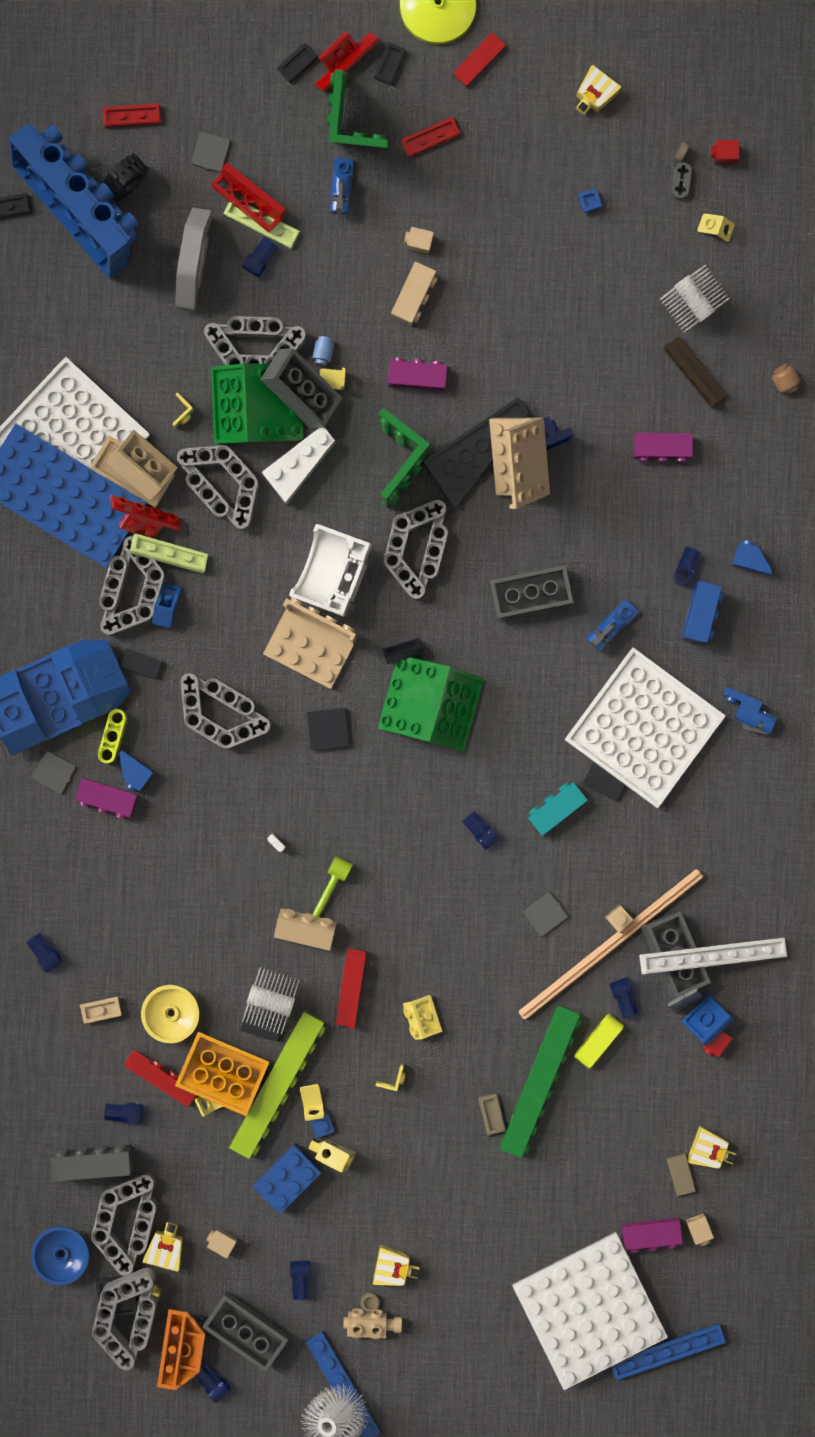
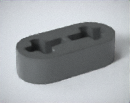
M685 162L677 164L673 173L671 194L677 200L684 199L689 192L692 170L690 165ZM681 167L685 168V171L688 172L685 173L683 179H680L681 173L678 172ZM679 183H683L682 190H685L681 195H678V191H675V189H678Z

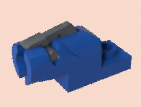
M334 158L330 213L337 215V209L342 210L343 215L349 214L353 159Z
M625 599L586 640L589 643L593 642L596 645L594 648L600 652L639 611Z
M728 687L724 689L722 695L726 696V701L734 704L737 701L740 702L734 717L742 724L744 730L761 734L771 733L776 717L763 709L760 710L762 701Z

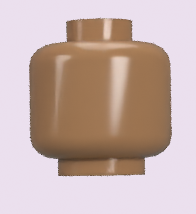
M784 364L773 371L772 380L779 392L791 394L798 389L797 385L800 383V378L793 366Z

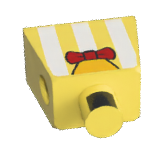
M592 65L577 92V97L581 102L576 109L583 115L590 108L599 112L619 94L621 86Z
M699 1126L687 1161L691 1164L720 1169L722 1161L733 1164L736 1153L727 1150L729 1143L726 1140Z
M313 1139L309 1145V1149L317 1153L315 1159L341 1173L349 1169L356 1152L328 1139L323 1142ZM328 1149H329L330 1152H331V1155H330V1156L327 1154V1150H328Z
M167 1222L164 1232L156 1231L143 1259L144 1263L179 1271L183 1237L175 1235L178 1227L177 1224Z
M380 1245L373 1284L403 1286L405 1285L406 1276L418 1278L419 1267L409 1265V1255Z

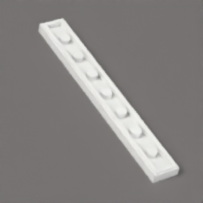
M785 938L642 954L639 957L642 974L787 957Z

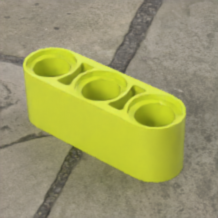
M120 709L112 710L107 719L98 751V758L103 763H113L118 756L128 720L127 714ZM116 713H121L123 720L117 724L114 722L113 717ZM111 731H115L118 735L117 740L114 742L108 739ZM109 749L112 752V758L107 761L103 758V753Z
M608 1013L577 1050L574 1057L588 1069L591 1068L620 1033L624 1025Z

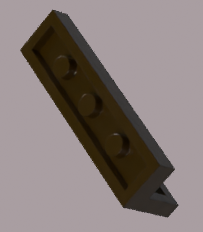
M679 336L671 343L669 342L665 345L663 350L710 408L726 397L724 391Z

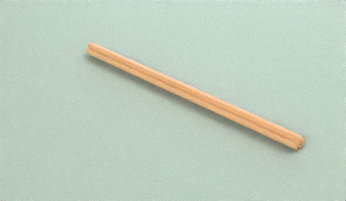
M696 869L634 918L623 930L614 934L519 1010L521 1017L527 1020L638 931L641 926L648 923L703 879L700 871Z

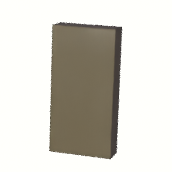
M497 1093L478 1097L487 1136L506 1131Z
M685 1153L666 1158L676 1196L695 1192Z

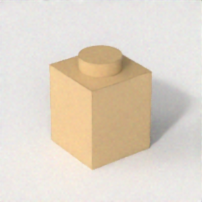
M411 227L410 232H406L404 243H407V249L429 254L434 232Z
M618 905L605 916L618 933L633 921L621 905Z
M703 1213L685 1220L695 1245H706L711 1242L710 1239L714 1238Z
M217 1227L215 1232L211 1230L206 1239L209 1242L207 1248L228 1258L238 1238Z

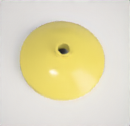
M164 985L156 988L146 997L142 1005L141 1019L144 1028L154 1039L164 1043H176L186 1039L195 1030L199 1021V1007L194 996L185 988L177 985ZM170 1009L175 1011L174 1016H169L168 1011Z

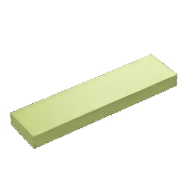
M230 202L223 213L224 216L289 249H292L300 234V231L283 222H280L268 233ZM248 205L250 211L259 212V210ZM263 216V221L268 225L274 221L270 216Z
M136 533L133 535L130 553L202 574L205 572L208 554Z

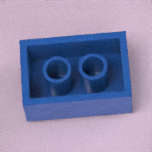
M703 581L695 583L681 636L682 640L704 645L712 639L714 629H711V626L718 617L719 611L716 610V607L723 598L722 586Z
M294 1143L254 1183L253 1188L281 1214L321 1174L322 1169Z

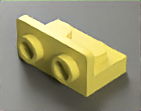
M431 995L403 1003L404 1015L409 1021V1030L415 1040L424 1039L442 1032Z

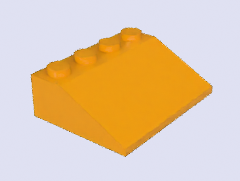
M198 1032L175 1086L247 1116L269 1062Z

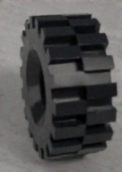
M135 153L126 156L125 159L123 158L119 164H116L115 168L109 171V174L106 175L102 183L106 184L113 193L114 197L112 199L116 202L120 201L139 186L138 184L147 176L149 167Z

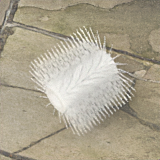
M705 266L695 271L692 275H688L687 277H685L683 280L677 283L674 286V288H672V290H670L669 292H667V294L660 298L661 300L665 296L672 293L675 289L677 290L662 303L673 297L675 294L679 293L666 305H668L669 303L676 300L679 296H681V298L678 299L675 303H673L669 308L676 305L682 299L684 301H682L670 312L677 309L683 303L686 304L682 306L679 310H677V312H675L673 315L681 311L687 305L688 308L681 312L677 317L681 316L684 312L691 309V311H689L686 315H684L683 317H681V319L677 321L679 322L684 317L693 312V314L686 320H684L681 324L686 322L694 315L696 317L692 319L690 322H688L681 329H683L696 319H698V321L692 324L685 331L690 329L698 322H702L704 319H706L708 316L714 313L719 306H721L724 302L728 300L726 299L721 304L713 308L715 304H717L727 295L723 296L721 299H719L711 305L710 303H712L724 292L713 298L710 302L708 300L712 298L715 294H717L720 290L713 293L708 298H706V296L713 292L717 287L709 291L706 295L703 294L706 291H708V289L713 287L717 282L709 286L703 292L701 291L713 280H715V278L699 289V286L704 284V282H706L713 276L711 275L706 280L699 283V281L704 279V277H706L710 272H708L706 275H704L703 277L699 278L696 282H694L695 279H697L705 271L708 270H704L692 279V277L695 274H697L700 270H702Z
M260 967L249 993L243 1021L249 1004H251L247 1021L254 1005L255 1009L251 1022L257 1007H259L255 1023L260 1009L263 1008L259 1024L266 1009L263 1025L269 1010L271 1013L267 1025L272 1012H275L271 1026L276 1013H278L276 1024L280 1014H282L279 1024L280 1028L283 1016H286L284 1026L287 1017L290 1016L298 984L293 998L290 995L294 983L289 996H286L289 985L285 995H283L286 981L281 994L279 990L282 980L278 991L275 992L279 976L274 991H271L275 976L268 990L271 972L265 989L263 987L267 974L262 987H260L264 974L263 970L259 984L256 986L261 970Z
M343 1383V1389H342L343 1394H345V1391H344V1383ZM341 1387L337 1394L334 1392L335 1389H332L334 1397L331 1395L332 1392H328L329 1395H319L320 1399L317 1396L316 1399L322 1400V1402L317 1401L316 1403V1401H313L315 1402L314 1407L308 1405L310 1411L311 1408L313 1411L312 1413L309 1412L308 1416L312 1415V1418L318 1419L309 1418L307 1420L318 1423H310L317 1426L311 1428L316 1433L315 1437L320 1433L322 1434L321 1437H342V1434L345 1435L344 1437H352L353 1434L356 1437V1429L358 1430L363 1425V1423L360 1424L361 1421L355 1420L360 1419L364 1421V1418H359L364 1413L355 1411H362L363 1409L357 1408L356 1404H350L351 1398H344V1395L342 1398Z

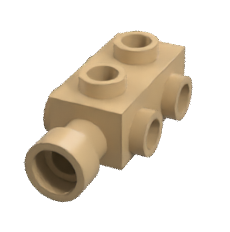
M356 1308L352 1312L348 1311V1317H344L343 1329H347V1337L386 1338V1331L401 1333L402 1317L386 1319L387 1313H383L382 1310L374 1309L371 1312H363L362 1309Z

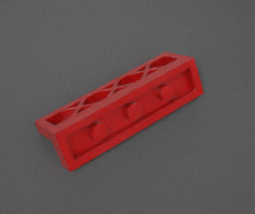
M229 163L222 167L221 175L211 184L215 191L268 233L284 219L286 209ZM225 180L230 184V189H223L219 184ZM233 193H241L244 195L245 200H236ZM248 205H256L259 207V212L250 211ZM263 216H270L274 221L268 225L263 221Z
M347 948L336 1025L355 1028L366 958L365 950Z

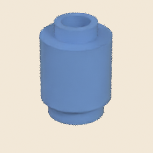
M324 336L318 337L312 356L315 364L326 366V364L331 363L334 349L333 339Z

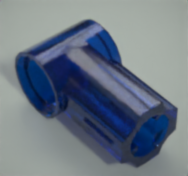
M263 237L253 253L246 257L242 268L258 278L266 268L267 261L277 249V245L268 238Z
M685 547L676 571L673 574L675 584L678 586L688 584L701 552L692 547ZM684 572L687 575V579L684 581L680 580L677 574Z
M475 811L462 821L485 851L499 839V836L489 825L487 826Z
M38 933L26 942L38 958L39 965L46 973L63 962L57 951L50 947L41 933Z
M628 977L609 983L622 1017L627 1018L638 1014Z
M105 1104L104 1120L122 1121L126 1124L134 1125L142 1124L143 1104Z
M310 1260L290 1261L293 1299H309Z
M206 1362L201 1365L200 1372L195 1377L206 1389L205 1391L210 1399L217 1403L231 1391V1388L222 1377H218Z

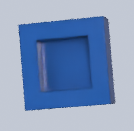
M596 188L578 194L583 214L602 208Z
M325 1113L324 1118L310 1120L316 1138L335 1132L329 1113Z

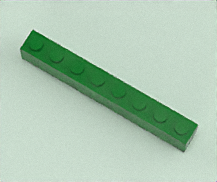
M557 1004L499 1146L501 1150L522 1158L523 1154H527L530 1143H528L530 1136L534 1137L538 1127L535 1125L538 1118H542L545 1110L542 1106L545 1100L548 1101L551 1096L552 1082L556 1083L560 1073L557 1071L560 1064H564L567 1057L565 1050L567 1046L571 1047L574 1036H572L574 1028L578 1029L581 1023L578 1012Z

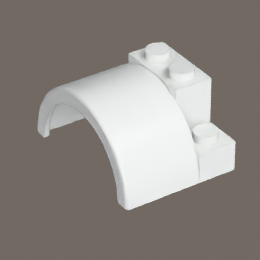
M316 524L313 530L314 538L309 557L297 584L291 589L289 596L345 617L350 601L354 602L367 567L365 561L372 545Z

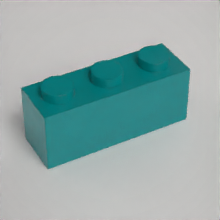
M566 782L558 788L560 792L557 795H549L543 800L545 802L540 808L535 806L528 812L530 814L527 817L541 836L587 801L574 782L571 784Z

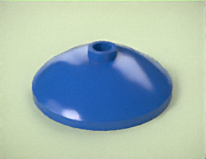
M57 1226L45 1230L35 1240L31 1250V1263L36 1274L45 1282L53 1285H66L76 1281L84 1273L89 1262V1249L85 1239L80 1233L69 1227ZM63 1250L65 1256H60L59 1251Z

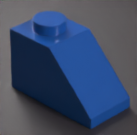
M743 540V542L737 543L731 566L764 575L771 574L770 566L759 547L754 546V542Z
M167 583L163 584L154 606L152 624L171 628L182 587Z
M121 750L119 754L123 778L127 782L126 786L134 792L136 790L142 791L155 772Z

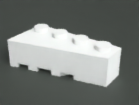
M325 427L318 428L262 472L286 505L334 446L335 440Z

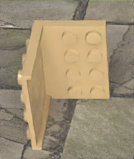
M544 418L489 419L496 495H512V504L509 505L510 509L520 508L549 495L550 487Z
M293 597L291 600L286 598L283 604L286 610L263 654L332 689L357 640L355 630L345 624L343 627L337 625V620L328 615L326 618L318 615L320 611L310 606L308 609L304 608L302 602Z

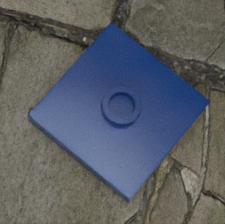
M708 994L681 1022L707 1046L734 1019Z

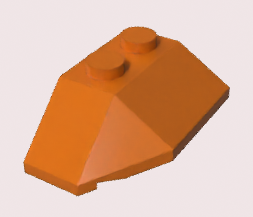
M174 1309L168 1310L157 1387L177 1390L200 1372L206 1333L189 1312Z

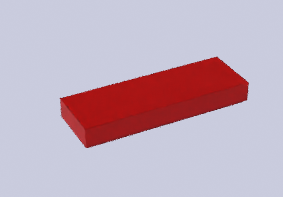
M492 32L453 72V76L467 87L496 58L506 45Z
M160 104L103 107L104 128L161 124Z
M450 117L401 139V143L407 157L410 158L460 136V131L454 118Z

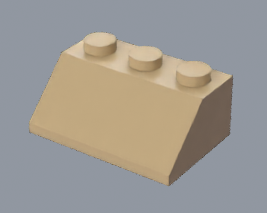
M135 430L128 435L106 462L149 500L163 488L178 468Z

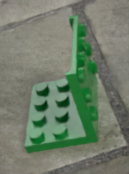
M335 70V74L331 73L330 85L334 86L333 94H329L328 103L329 106H332L331 114H327V125L330 126L329 142L390 148V140L386 139V135L373 134V138H368L367 133L353 132V136L341 135L347 72Z
M235 364L211 367L214 444L303 440V421L260 380L270 364Z
M383 408L378 414L380 430L387 436L393 435L396 439L395 442L401 447L407 446L413 451L380 494L383 497L381 504L388 508L389 505L394 506L398 501L399 492L401 490L405 491L411 484L409 479L413 474L417 476L422 470L421 464L429 455L430 444Z
M410 657L396 661L378 729L464 752L484 678L450 666Z

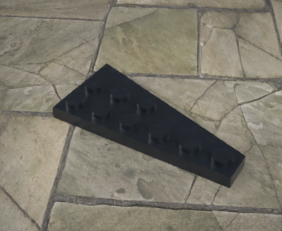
M519 397L423 460L454 508L458 506L493 461L489 419L526 418L529 412Z

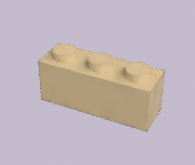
M418 262L414 263L391 312V317L410 326L414 322H418L422 313L419 310L422 305H426L430 296L427 294L429 288H434L438 279L435 277V270Z
M281 908L274 937L330 951L337 922L329 918H319L308 913L303 914L291 909Z

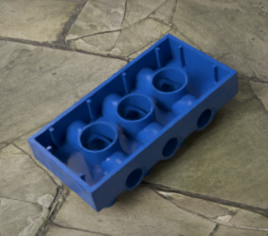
M26 124L8 138L11 166L110 280L123 270L129 262L130 244L138 239L134 231L139 226L137 220L131 213L127 212L124 215L114 203L110 204L109 200L114 197L111 190L104 183L98 186L89 174L85 175L84 171L88 168L86 161L79 154L73 157L64 145L60 146L58 142L63 139V136L54 125H51L40 134L32 124L29 126Z

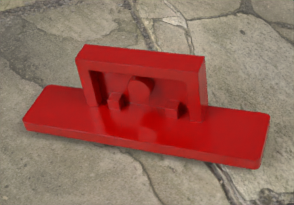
M345 31L318 57L328 72L315 83V86L323 92L332 88L333 86L330 85L331 73L335 74V70L348 72L354 64L361 60L362 56L375 47L379 39L375 35L368 33L356 44L350 34Z
M111 495L110 497L112 509L125 513V516L119 523L122 530L155 539L163 526L177 531L181 529L179 517L173 513H166L157 508L145 506L140 502L127 500L121 496Z
M133 1050L124 1064L126 1068L186 1107L191 1104L196 1096L175 1086L179 1077L177 1073L172 1070L170 1072L163 1068V1064L157 1060H150L136 1050Z

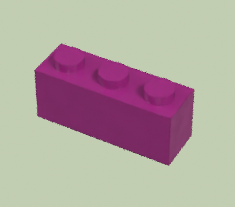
M394 358V361L390 360L388 386L445 391L447 365H443L444 362L432 361V364H429L419 359H414L413 362H405L404 358Z
M635 433L633 436V458H637L639 462H649V459H657V462H668V459H676V462H688V459L692 458L693 434Z
M82 778L75 800L79 801L78 805L87 808H90V805L96 806L99 812L108 814V811L116 813L115 817L126 820L127 817H132L139 795Z
M679 1218L621 1224L623 1248L628 1250L629 1253L639 1252L642 1248H647L649 1251L658 1250L660 1246L677 1248L678 1244H683Z

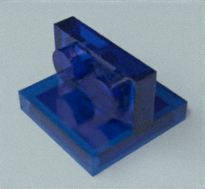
M549 416L544 418L546 451L572 440L574 434L571 428L557 433L558 427L555 420H551Z

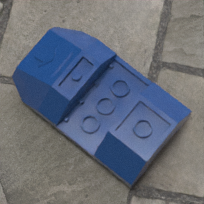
M85 639L0 676V738L11 756L105 715L121 705L131 692V689L109 641Z

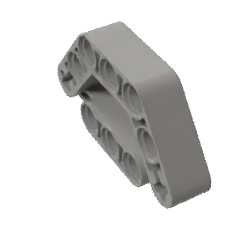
M193 207L185 224L177 267L175 307L195 310L198 289L201 286L209 235H207L211 224V210Z
M234 316L229 319L228 324L210 323L204 329L206 339L224 365H230L234 360L239 361L240 364H250L252 361H257L259 364H269L279 349L288 347L298 352L306 341V334L302 327H284L281 320L273 317ZM236 322L242 324L241 329L238 331H234L231 328ZM259 323L261 328L258 331H252L250 329L251 325ZM278 324L280 329L277 332L270 331V326ZM210 331H216V334L220 340L216 341L214 336L211 335ZM295 333L298 335L299 333H301V339L296 338L293 342L295 347H293V345L291 344L294 340L293 334ZM227 336L281 337L283 339L269 356L240 355ZM222 345H228L229 351L221 353L219 348Z
M228 446L181 449L177 454V461L188 473L186 482L217 518L227 517L238 530H247L251 525L259 483L252 472ZM222 451L229 452V457L226 460L219 458V454ZM194 453H196V459L198 462H195L194 458L188 459L187 463H185L184 460L181 458H184L185 454H188L189 457H195ZM202 453H210L208 461L200 460ZM222 465L239 485L235 510L228 505L196 467ZM240 465L242 471L239 474L232 473L233 466ZM199 476L201 479L200 483L192 485V477ZM246 480H254V486L246 488L244 486ZM211 490L213 491V497L208 500L204 499V492ZM243 498H249L251 500V503L248 507L241 506V500ZM220 504L226 506V510L222 514L216 512V507ZM239 509L244 512H249V514L244 513V519L247 522L243 523L242 526H240L239 522H237V519H241L242 513L238 512Z
M434 500L400 514L393 521L384 556V565L413 600H419L424 596L428 580L434 579L439 571L448 535L447 528L442 525L446 513V505L441 500ZM435 505L442 507L440 514L433 512L431 513L432 518H428L426 508H429L430 512L434 510ZM417 512H422L425 515V519L421 522L416 521L414 515ZM398 520H406L408 523L407 527L404 529L398 528L396 525ZM433 522L419 578H417L402 559L408 534L411 530ZM436 529H442L445 535L442 538H436L433 533ZM400 538L403 544L400 547H394L392 540ZM432 547L439 549L440 554L437 557L430 556L429 550ZM390 556H395L398 559V563L395 566H390L387 563V559ZM426 566H432L435 569V573L428 576L424 573V569ZM402 571H407L410 574V578L407 581H402L399 578V574ZM414 579L413 585L415 588H421L420 595H413V588L410 585L406 588L405 585L410 584Z
M129 536L124 540L121 556L111 559L99 599L100 606L105 610L100 627L103 633L110 636L137 627L153 619L154 606L166 578L164 571L156 560L149 559V563L142 566L140 564L142 556L136 555L134 557L135 554L130 553L129 543L133 540V536ZM132 558L146 577L138 606L115 614ZM117 561L124 562L122 570L117 571L115 569ZM154 571H160L161 578L157 581H153L151 578ZM113 579L119 581L116 589H111L109 586L110 581ZM150 589H154L156 592V596L153 599H147L146 593ZM111 597L114 600L113 605L109 608L105 607V599ZM144 608H149L151 611L147 618L141 616V611ZM126 615L133 617V621L129 625H125L123 622V618ZM119 621L120 625L122 626V628H120L119 625H115L112 627V631L106 629V627L108 626V622H110L111 624H115Z
M192 673L182 676L181 692L185 724L222 748L229 749L267 734L271 730V722L255 712V703L217 679H209L205 682ZM188 677L195 680V683L191 686L193 691L196 690V693L190 692L186 694V690L190 691L189 685L185 684V681L189 679ZM212 682H216L219 685V689L215 693L209 691V685ZM200 690L251 721L226 730L204 717ZM228 692L235 694V700L231 703L225 700V695ZM190 696L196 697L197 703L195 706L190 707L187 704V699ZM244 702H249L252 705L251 710L247 713L241 709ZM192 715H197L199 718V722L195 726L189 723V718ZM261 720L263 723L267 722L265 730L257 729L255 730L257 734L254 735L250 724L256 727L260 725L259 721ZM208 725L215 727V733L211 736H208L205 732ZM244 727L248 728L250 732L247 738H241L239 735V731ZM224 735H230L232 738V742L227 746L223 745L221 741Z
M149 1172L142 1173L109 1187L100 1198L91 1235L92 1241L115 1270L123 1276L129 1275L133 1271L137 1255L142 1254L149 1243L157 1210V1201L152 1197L156 1180L154 1175ZM144 1178L145 1180H150L148 1186L143 1184L138 1188L137 1185L141 1184ZM124 1186H131L133 1193L126 1194L123 1190ZM107 1193L114 1194V1202L107 1201ZM141 1195L127 1251L112 1232L119 1204ZM143 1203H151L153 1210L146 1211L143 1208ZM108 1212L111 1219L109 1221L103 1220L101 1213ZM145 1221L148 1224V1229H140L138 1223ZM103 1231L106 1234V1239H99L96 1233ZM134 1241H142L144 1247L141 1249L136 1248ZM109 1247H117L118 1254H111ZM122 1254L123 1257H122L121 1259H119L118 1261H116V1259H118V1258L120 1257V1255ZM127 1262H128V1263L130 1264V1265L128 1266V1268H127V1267H125V1268L122 1267V1264H123V1263H127Z
M143 1268L108 1282L100 1295L92 1336L122 1370H130L134 1366L138 1351L146 1347L150 1338L158 1304V1296L151 1295L156 1275L150 1268ZM124 1284L131 1285L132 1289L125 1288ZM107 1291L113 1292L115 1296H109ZM141 1294L129 1342L113 1324L119 1302ZM144 1301H150L152 1305L148 1306ZM103 1309L109 1310L110 1314L104 1313ZM140 1319H146L148 1323H142ZM98 1327L105 1328L106 1332L100 1331ZM140 1336L144 1339V1341H139L136 1339V1337ZM111 1342H117L119 1346H113Z

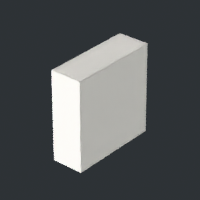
M274 834L267 838L279 852L286 848Z

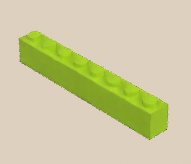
M304 1010L229 1147L230 1149L250 1159L251 1155L256 1156L261 1147L258 1145V1142L261 1138L265 1139L270 1130L267 1128L269 1122H274L279 1112L276 1110L279 1104L284 1105L288 1097L286 1091L289 1087L293 1088L298 1079L295 1075L298 1070L302 1071L307 1061L304 1059L307 1053L312 1054L316 1046L313 1043L317 1036L321 1037L326 1028L323 1026L325 1021Z

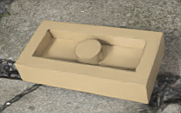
M118 996L80 1004L84 1024L122 1016Z

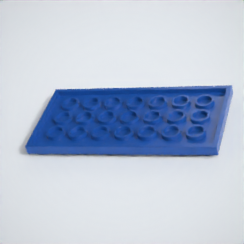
M15 423L0 447V504L105 568H108L111 559L114 558L129 534L128 531L120 529L119 523L125 516V513L112 509L111 495L121 496L133 502H140L145 506L147 503Z

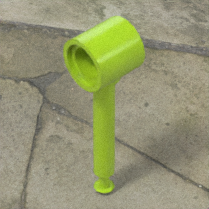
M335 856L327 872L332 877L312 914L313 916L320 917L338 880L345 881L353 864Z

